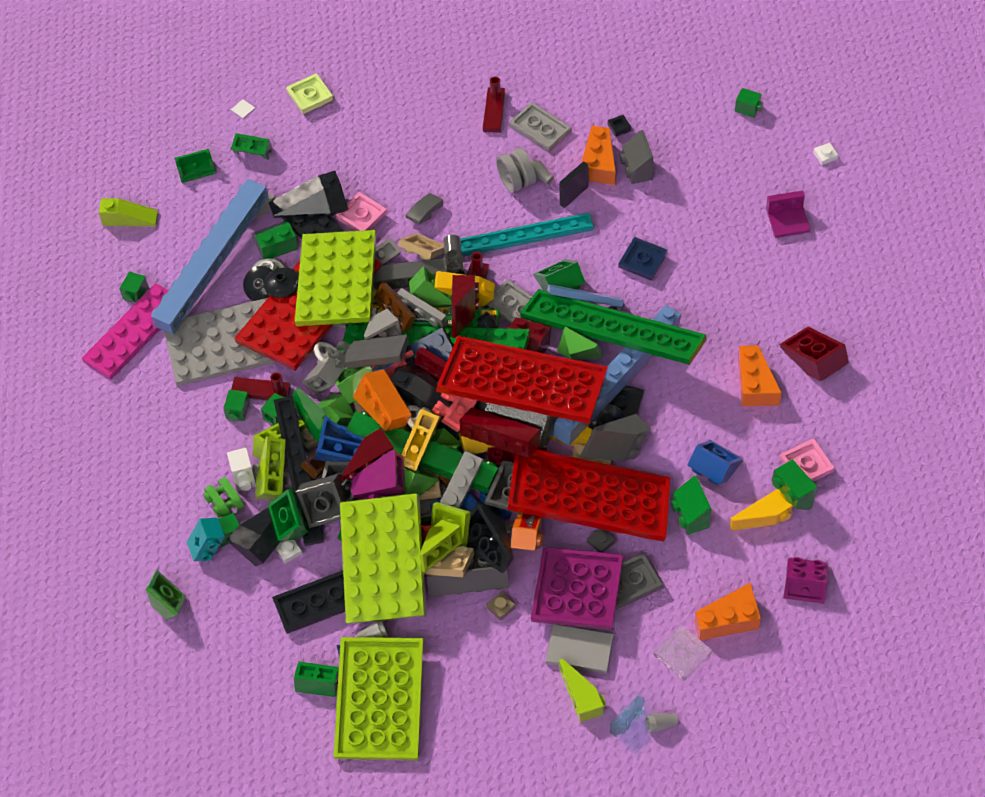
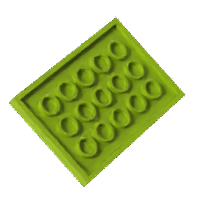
M375 230L302 235L295 313L296 326L370 321L376 248Z
M408 494L341 502L340 516L346 623L353 624L426 616L424 572H422L420 561L422 536L419 495Z
M341 637L334 759L418 761L423 638Z

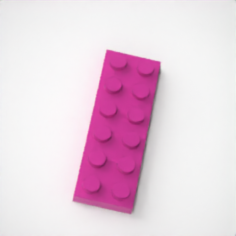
M155 283L82 357L83 362L111 380L160 330L154 326L151 315L153 310L161 303L162 297L168 293V290Z

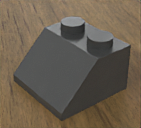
M644 130L639 131L622 146V154H620L621 164H625V175L627 178H630L631 184L653 179L654 157Z
M338 474L303 483L299 486L296 492L309 528L341 520L340 503L346 501L345 492Z

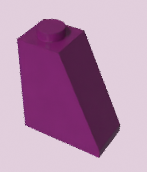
M391 450L352 477V496L361 500V498L372 494L389 497L405 493L404 457L396 450Z

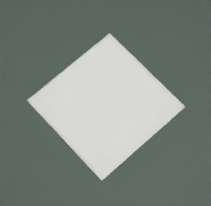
M241 100L231 110L244 118L255 107L245 100Z

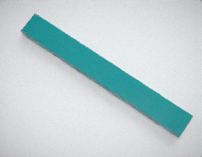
M584 213L460 238L462 257L472 255L474 252L484 253L593 231L594 226L590 213Z

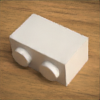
M242 448L227 452L237 492L248 491L256 487L247 449Z

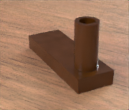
M381 283L373 298L383 310L388 309L398 319L402 332H408L416 316L398 297V291H393L387 283Z

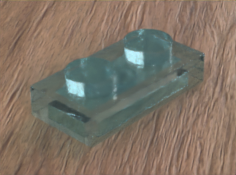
M638 695L610 723V733L615 737L620 733L624 734L629 729L630 723L643 715L645 700Z

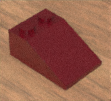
M452 275V338H456L475 318V310H479V298H475V294H479V282H475V275Z
M517 317L508 327V329H530L531 335L526 350L545 353L550 346L551 327Z
M810 327L804 328L779 344L780 348L808 376L820 382L849 364L845 344Z

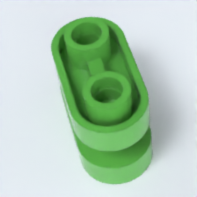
M225 476L218 480L219 487L214 488L212 485L204 488L205 493H203V496L208 504H213L214 507L212 509L218 518L229 515V509L233 507L236 511L244 508L241 498ZM222 493H224L227 499L229 500L226 503H224V501L220 497Z

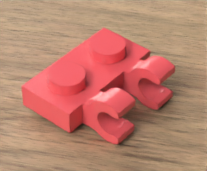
M442 393L441 397L447 401H452V405L448 408L444 403L438 401L433 407L432 412L438 416H443L444 418L441 422L458 432L460 430L459 419L471 407L475 406L477 400Z

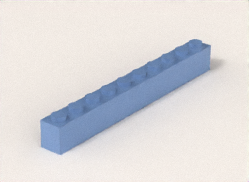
M247 179L240 186L236 196L230 200L227 209L221 213L217 223L211 227L208 236L202 240L199 249L192 254L187 266L183 267L177 280L173 281L168 293L162 297L159 306L153 310L151 318L155 327L174 335L268 199L266 186Z
M665 305L652 320L679 327L681 313ZM626 347L607 366V375L591 422L654 355ZM558 418L555 421L553 436L570 446L589 424Z

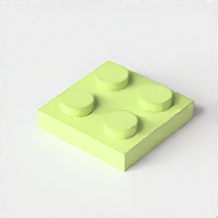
M317 73L286 87L287 93L302 114L333 101V95Z

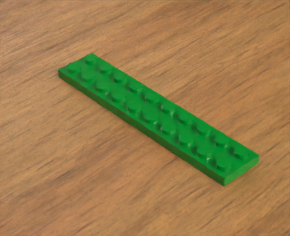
M540 289L535 292L520 312L521 318L561 330L567 327L586 337L687 365L692 363L707 341L706 334L581 300L552 295Z
M348 325L342 341L352 344L353 341L365 340L364 334L368 325ZM411 326L408 332H402L401 335H407L409 339L408 345H411L442 327ZM444 327L454 345L457 337L452 338V327ZM465 327L458 336L526 350L531 334L530 329Z

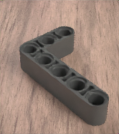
M448 235L444 238L445 258L382 265L374 275L375 289L378 290L381 283H387L392 289L409 287V281L423 266L435 276L438 271L456 273L463 270L460 237Z

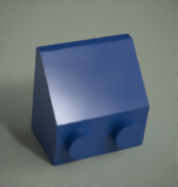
M709 440L696 446L687 466L691 467L694 473L698 475L703 474L708 477L711 483L721 485L730 479L742 463L743 458Z

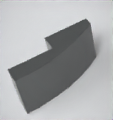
M431 193L427 194L407 212L406 218L416 224H421L431 219V212L443 206V199Z

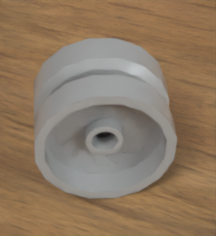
M516 148L510 152V155L505 153L496 158L499 176L510 193L521 190L522 185L528 187L536 183L533 164L523 148Z

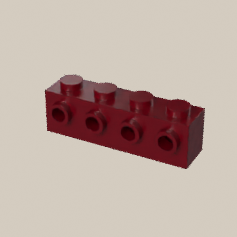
M472 407L459 419L460 436L528 458L540 446V429Z

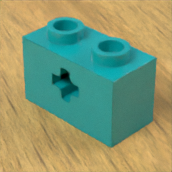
M218 517L200 518L187 540L193 561L207 562L212 560L225 538Z

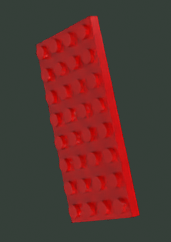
M376 259L374 264V275L382 266L381 261ZM300 261L293 268V270H295L298 274L300 269ZM296 291L285 298L269 296L234 339L236 343L296 371L312 352L315 344L321 341L334 324L296 326Z
M457 336L438 381L436 392L590 424L608 367Z
M535 450L529 458L515 454L507 510L665 542L670 477L541 450Z

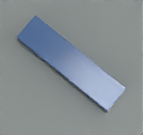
M548 284L547 291L552 295L616 307L623 306L624 300L619 297Z

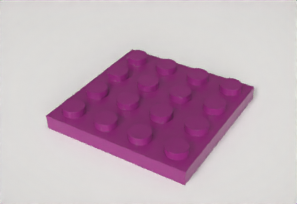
M543 547L531 622L613 630L623 555Z

